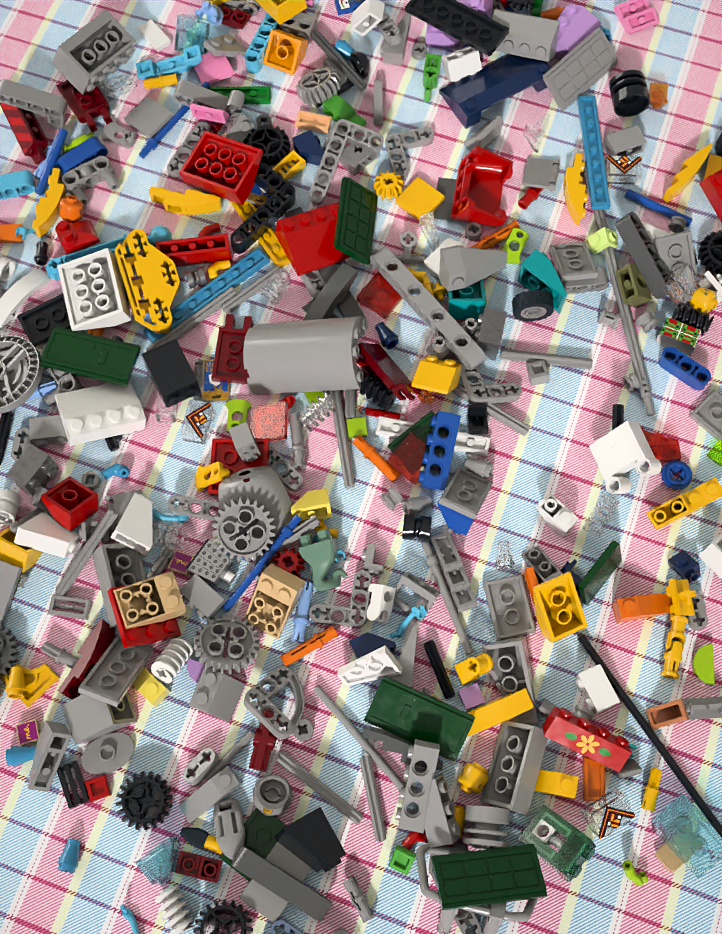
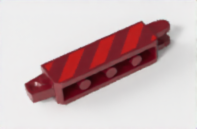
M0 102V106L24 155L31 157L35 164H40L46 159L44 150L48 145V140L34 112Z

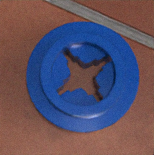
M669 461L661 470V480L673 490H682L688 487L692 481V471L682 461ZM681 471L679 475L680 479L676 478L672 480L673 473Z

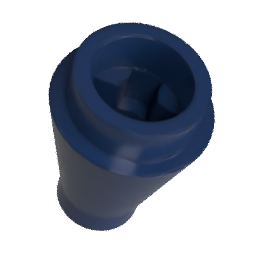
M380 322L375 326L383 347L392 349L398 344V336L384 322Z

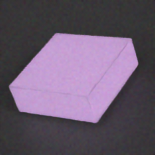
M477 683L458 690L465 710L485 703Z

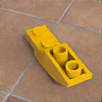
M580 153L575 154L573 166L566 168L563 183L566 206L576 225H579L581 218H585L586 208L583 207V204L587 202L588 192H585L586 185L582 184L583 176H580V172H583L585 161H582L583 154Z
M53 168L52 175H49V190H46L45 198L40 197L39 204H36L35 207L37 216L36 219H33L32 227L36 231L37 237L40 238L57 221L60 216V200L67 197L65 185L62 184L61 171L57 168Z
M153 186L149 190L152 202L164 204L166 212L198 215L222 210L221 198L215 194L209 195L199 190L187 189L184 195L178 191L173 192L162 187L157 188Z
M714 477L685 494H680L652 509L646 514L656 530L661 529L721 498L722 486L717 478Z

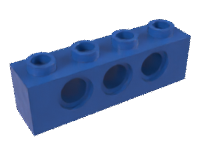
M438 411L435 415H432L430 426H433L432 433H428L426 445H429L428 451L424 452L422 463L425 465L423 471H420L418 476V482H421L420 488L437 492L445 491L461 419L460 415ZM439 428L446 430V437H441L438 434ZM436 446L442 448V456H437L434 453ZM431 465L438 467L439 473L437 475H433L430 472Z

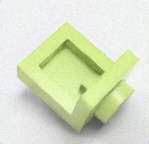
M606 227L587 237L591 253L597 254L609 246L613 248L619 246L616 232Z

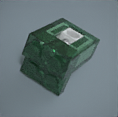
M544 804L518 837L523 845L534 844L538 857L556 870L567 882H571L572 879L581 873V866L585 861L591 859L595 853L594 848L596 845L592 839ZM544 830H549V834L546 837H541V833ZM559 834L561 837H563V838H564L565 840H567V841L564 843L562 839H560V838H558V837H556V836ZM549 845H554V848H558L559 852H556Z

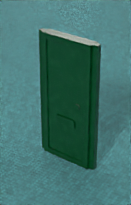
M344 176L341 184L333 246L358 262L369 265L378 196L351 178Z
M55 326L41 357L40 366L127 386L141 346Z
M383 676L363 721L412 743L417 739L440 744L439 755L455 762L474 723L475 716L387 676Z
M534 844L432 856V866L442 911L547 897V889Z

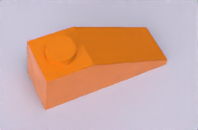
M666 593L637 595L616 599L612 603L616 623L670 614L669 607L673 602L672 597H669Z

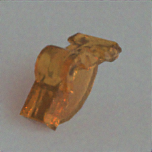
M420 389L422 392L417 395L423 404L425 402L431 404L436 400L433 394L424 389Z

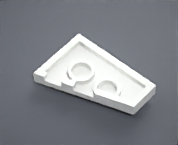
M385 645L338 668L337 676L346 686L381 679L383 676L402 674V666Z

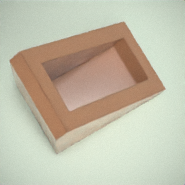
M682 698L646 709L653 730L689 719Z

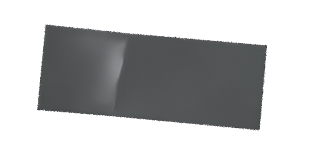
M438 177L437 191L443 194L445 199L434 210L433 219L452 221L451 211L456 179Z

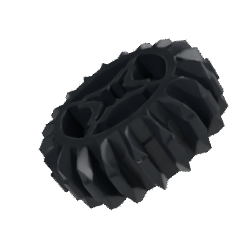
M266 124L263 127L258 125L257 129H252L251 133L244 140V144L263 150L260 163H265L269 167H275L277 163L290 153L291 146L288 135L285 134L284 129L280 130L279 126L274 128L272 124L269 127Z
M721 230L717 233L713 231L710 235H707L700 243L698 249V260H702L701 266H706L705 271L711 270L712 275L714 273L722 275Z
M141 771L140 779L137 774H133V782L127 778L125 782L128 786H120V789L124 792L123 794L117 793L116 797L122 798V801L116 802V806H122V809L118 810L117 813L118 815L125 813L121 820L122 822L129 820L128 827H132L136 823V830H140L142 824L144 830H149V823L153 828H156V820L160 823L164 822V819L161 817L162 814L165 816L170 815L165 809L166 807H173V804L167 803V800H172L174 797L173 795L166 794L172 788H164L168 781L164 779L160 782L161 775L157 774L154 778V773L149 772L146 778V773ZM145 783V787H142V791L139 794L131 795L138 785ZM152 784L159 790L161 800L153 798ZM146 797L150 801H154V803H145L142 806L143 803H140L141 801L136 800V798ZM129 801L137 805V817L131 812ZM150 807H159L154 815L144 819Z
M223 899L220 906L218 901L215 900L214 908H211L209 904L206 905L208 912L200 911L199 913L203 920H195L196 925L200 927L193 929L194 934H206V928L209 922L213 920L215 928L210 934H223L219 930V924L224 929H227V934H232L239 923H241L240 934L253 933V928L248 927L252 924V919L247 918L249 912L247 910L241 912L243 909L241 904L235 908L234 900L228 906L226 899ZM230 914L235 918L231 917L228 920H223L219 915Z

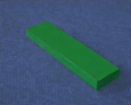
M271 86L209 88V90L229 97L232 90H239L245 94L244 104H271Z

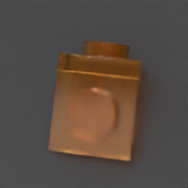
M650 83L649 97L652 108L661 109L668 104V84Z

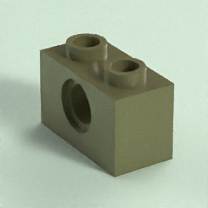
M629 263L616 271L624 304L638 308L652 300L650 290L635 264Z

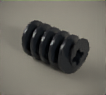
M679 302L671 319L701 330V336H703L708 331L714 315L710 319L709 313L702 317L701 310L695 314V308L692 307L688 311V305L685 304L681 308V302Z
M370 372L367 376H364L361 388L355 389V391L360 390L361 395L366 394L367 399L372 398L373 403L378 402V407H384V411H388L394 404L396 396L392 391L389 392L387 386L383 387V381L379 384L377 383L378 377L372 380V373Z

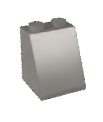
M128 692L117 707L84 694L62 705L64 716L68 722L71 737L75 744L88 743L103 735L138 722Z

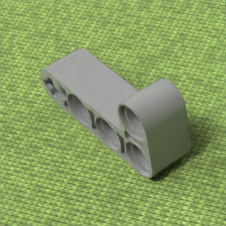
M7 79L0 80V102L47 116L48 124L55 129L63 127L68 102L65 98Z
M179 80L173 99L188 107L191 104L223 110L231 116L233 112L241 113L245 94L239 90H232L229 97L189 81Z

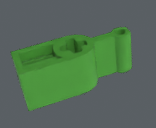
M426 54L423 70L424 101L426 102L431 100V90L435 89L438 85L442 55Z
M337 94L322 103L323 113L327 116H332L333 121L337 122L338 120L345 119L363 127L367 124L366 120L357 115L353 107Z

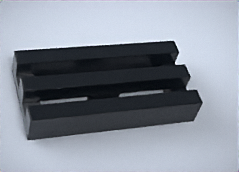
M75 760L70 764L59 767L57 773L68 808L72 809L90 801L78 761ZM73 767L84 798L81 800L71 772ZM63 771H66L68 780L76 801L74 803Z

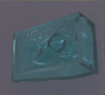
M683 793L651 820L652 829L698 879L722 859V838L700 810Z

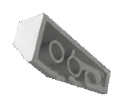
M461 245L440 249L439 281L448 292L466 288L505 269L507 251L489 248L483 250L477 247L464 248Z
M525 636L505 639L482 646V652L490 655L492 658L493 667L488 672L492 675L496 682L495 685L503 696L527 688L535 707L515 716L516 722L522 724L538 722L530 658Z

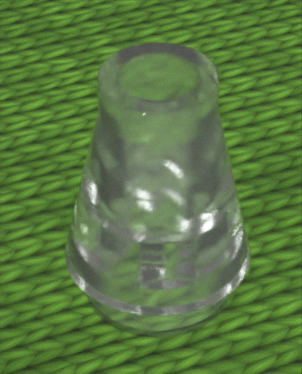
M508 541L498 542L495 566H497L499 571H510L515 564L510 543Z

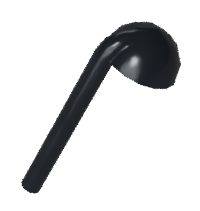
M356 51L350 54V59L354 69L364 80L370 71L369 58L364 53ZM351 81L346 82L337 91V95L339 96L355 85ZM317 103L315 106L316 108H319L323 105L322 103Z

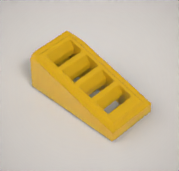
M292 150L272 169L276 173L279 172L287 181L306 167V161L296 151Z

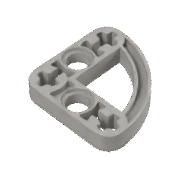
M287 666L277 667L247 691L244 698V706L278 739H286L296 730L305 705L302 685L295 673ZM285 674V675H286V678H285V677H282L281 679H279V681H278V683H277V680H278V678H279V675H282V676H283V675ZM269 684L273 686L274 690L267 692L263 689V686ZM288 685L292 690L295 700V710L290 720L270 701ZM250 698H251V699L257 698V702H256V701L250 702ZM270 710L274 716L266 718L262 712ZM279 726H280V727H284V726L287 727L286 730H284V729H282L281 731L279 730Z

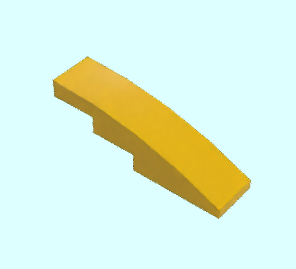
M711 143L683 162L680 172L675 175L671 187L666 190L663 196L666 204L677 197L693 181L712 148Z
M527 688L470 710L468 713L475 716V720L467 737L534 708L535 706Z

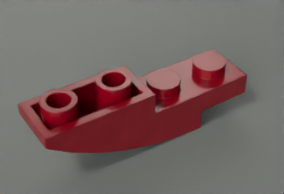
M100 618L77 653L81 657L57 690L71 700L80 696L81 693H78L79 686L113 642L116 628H110L109 624Z

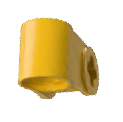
M483 653L456 664L454 668L462 685H465L490 671L493 667V661L490 655Z

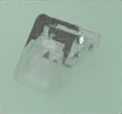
M544 113L542 120L538 119L536 126L525 124L524 136L536 153L539 152L551 116Z

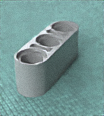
M596 267L598 271L597 278L562 281L561 283L567 294L605 290L609 287L605 268Z

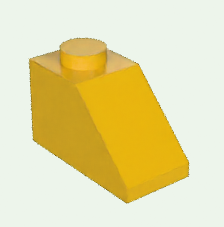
M540 770L534 791L566 799H575L579 777Z

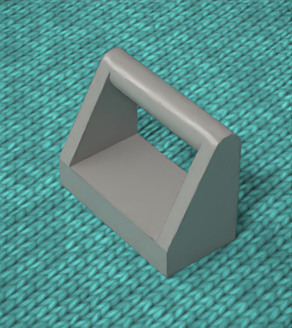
M497 116L484 124L465 142V147L470 151L476 146L486 149L500 136L503 123L502 117Z
M407 571L395 587L396 592L393 604L408 614L412 612V606L396 596L403 585L429 601L425 607L428 613L439 597L440 592Z

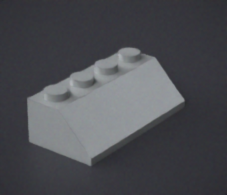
M499 9L494 10L491 19L509 28V34L495 51L549 62L555 56L560 21Z
M122 543L100 545L92 553L109 626L110 628H115L118 626L107 591L110 588L131 585L147 578L139 552Z
M511 721L502 722L488 771L489 780L484 786L480 802L528 816L548 741L542 729Z

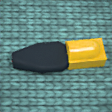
M182 828L180 835L191 845L198 848H206L222 855L223 852L218 846L216 837L209 835L207 831L199 828Z

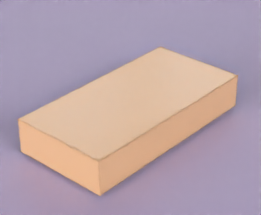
M299 110L295 128L328 134L332 123V116Z

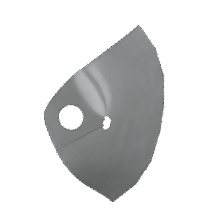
M268 466L242 469L223 479L219 484L218 497L221 509L225 510L224 503H228L231 506L232 499L238 503L240 497H242L243 502H246L248 497H250V503H254L257 499V506L265 504L263 510H271L268 517L274 516V520L270 523L276 524V528L271 529V531L276 532V536L270 537L273 540H276L281 533L282 527L284 525L287 526L292 519L291 507L293 503L277 473ZM251 471L249 474L239 476L242 472ZM250 478L249 482L243 481L244 479ZM243 511L241 517L244 520L251 519V514ZM253 520L248 526L244 528L241 526L240 531L235 535L231 536L229 539L233 540L234 538H236L237 535H239L243 531L247 533L248 528L254 523H257L259 520ZM232 523L225 524L227 531L235 530V526ZM255 527L253 528V533L260 536L263 534V530ZM244 539L237 540L238 546H247V542Z

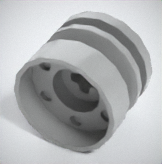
M465 805L464 820L474 823V827L464 829L465 833H472L473 838H463V844H468L478 849L508 847V842L499 841V836L509 837V833L499 830V826L509 824V809Z

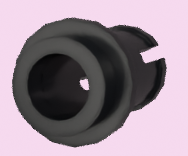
M40 241L36 244L34 261L37 265L44 266L49 261L47 257L48 244L43 242V247H41Z

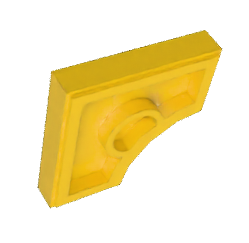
M17 663L14 665V667H22ZM46 663L34 669L24 668L26 692L24 697L20 699L27 707H30L60 678ZM4 675L2 677L7 684L9 677Z

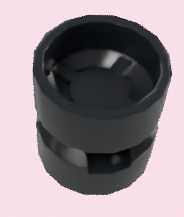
M404 514L402 539L413 540L417 538L418 541L429 542L432 517L420 516L416 518L415 515Z

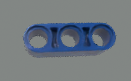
M94 136L61 156L57 160L56 166L65 174L96 157L106 156L108 150Z
M666 347L658 359V364L661 368L694 390H703L711 379V373L708 369L674 347Z

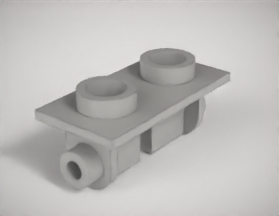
M722 696L683 699L689 716L688 720L722 718Z

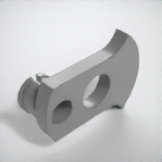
M116 120L104 128L102 138L104 142L112 141L129 149L135 144L137 135L119 126ZM117 133H123V137L120 139L115 136Z

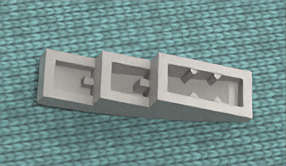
M449 531L430 537L458 613L477 607V601L470 588V582L464 571L462 560Z

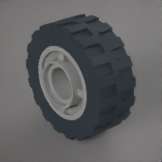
M529 290L517 294L512 300L513 316H515V319L525 322L546 319L554 312L552 294L544 290Z

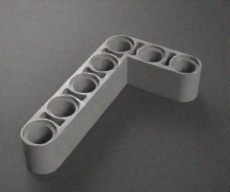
M338 120L309 192L311 203L321 205L324 202L347 142L376 153L383 148V136L348 120ZM345 126L348 130L345 133H341L338 131V128ZM360 132L364 135V138L358 140L354 135ZM378 139L380 145L373 146L371 140ZM334 142L340 143L341 148L335 150L331 147V145ZM327 159L334 160L335 164L333 166H327L325 164V161ZM325 175L328 177V181L321 183L318 180L319 177ZM320 192L322 194L321 199H313V193Z

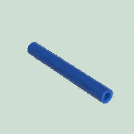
M60 128L36 187L35 193L38 195H44L49 175H52V170L56 165L68 135V131Z
M630 189L627 190L624 196L670 219L673 216H680L686 220L687 227L690 226L693 220Z

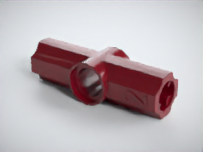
M265 710L262 713L266 718L274 716L270 710ZM261 722L254 735V748L249 768L267 772L271 752L275 748L277 737Z

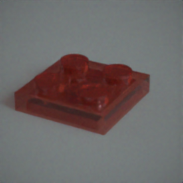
M379 271L356 296L359 302L384 319L390 315L403 299Z

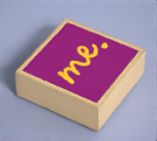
M175 550L168 569L187 576L186 567L194 556Z
M37 719L16 725L20 746L38 740L40 729Z

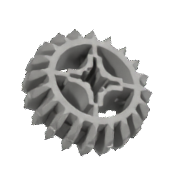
M322 66L306 73L305 76L301 77L296 86L299 99L304 104L316 105L332 98L341 89L342 83L339 72L334 67Z

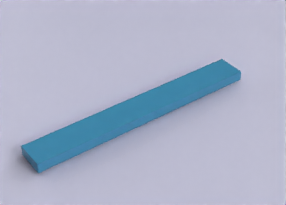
M578 96L577 104L591 210L610 209L611 205L595 96Z
M259 248L255 249L170 310L172 315L171 330L228 288L237 287L270 263L268 257ZM148 328L143 330L152 343L167 334H157Z

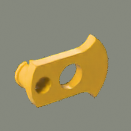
M215 462L205 467L199 465L195 475L197 490L203 492L205 487L229 477V469L223 468L221 462ZM211 471V476L207 479L208 473Z

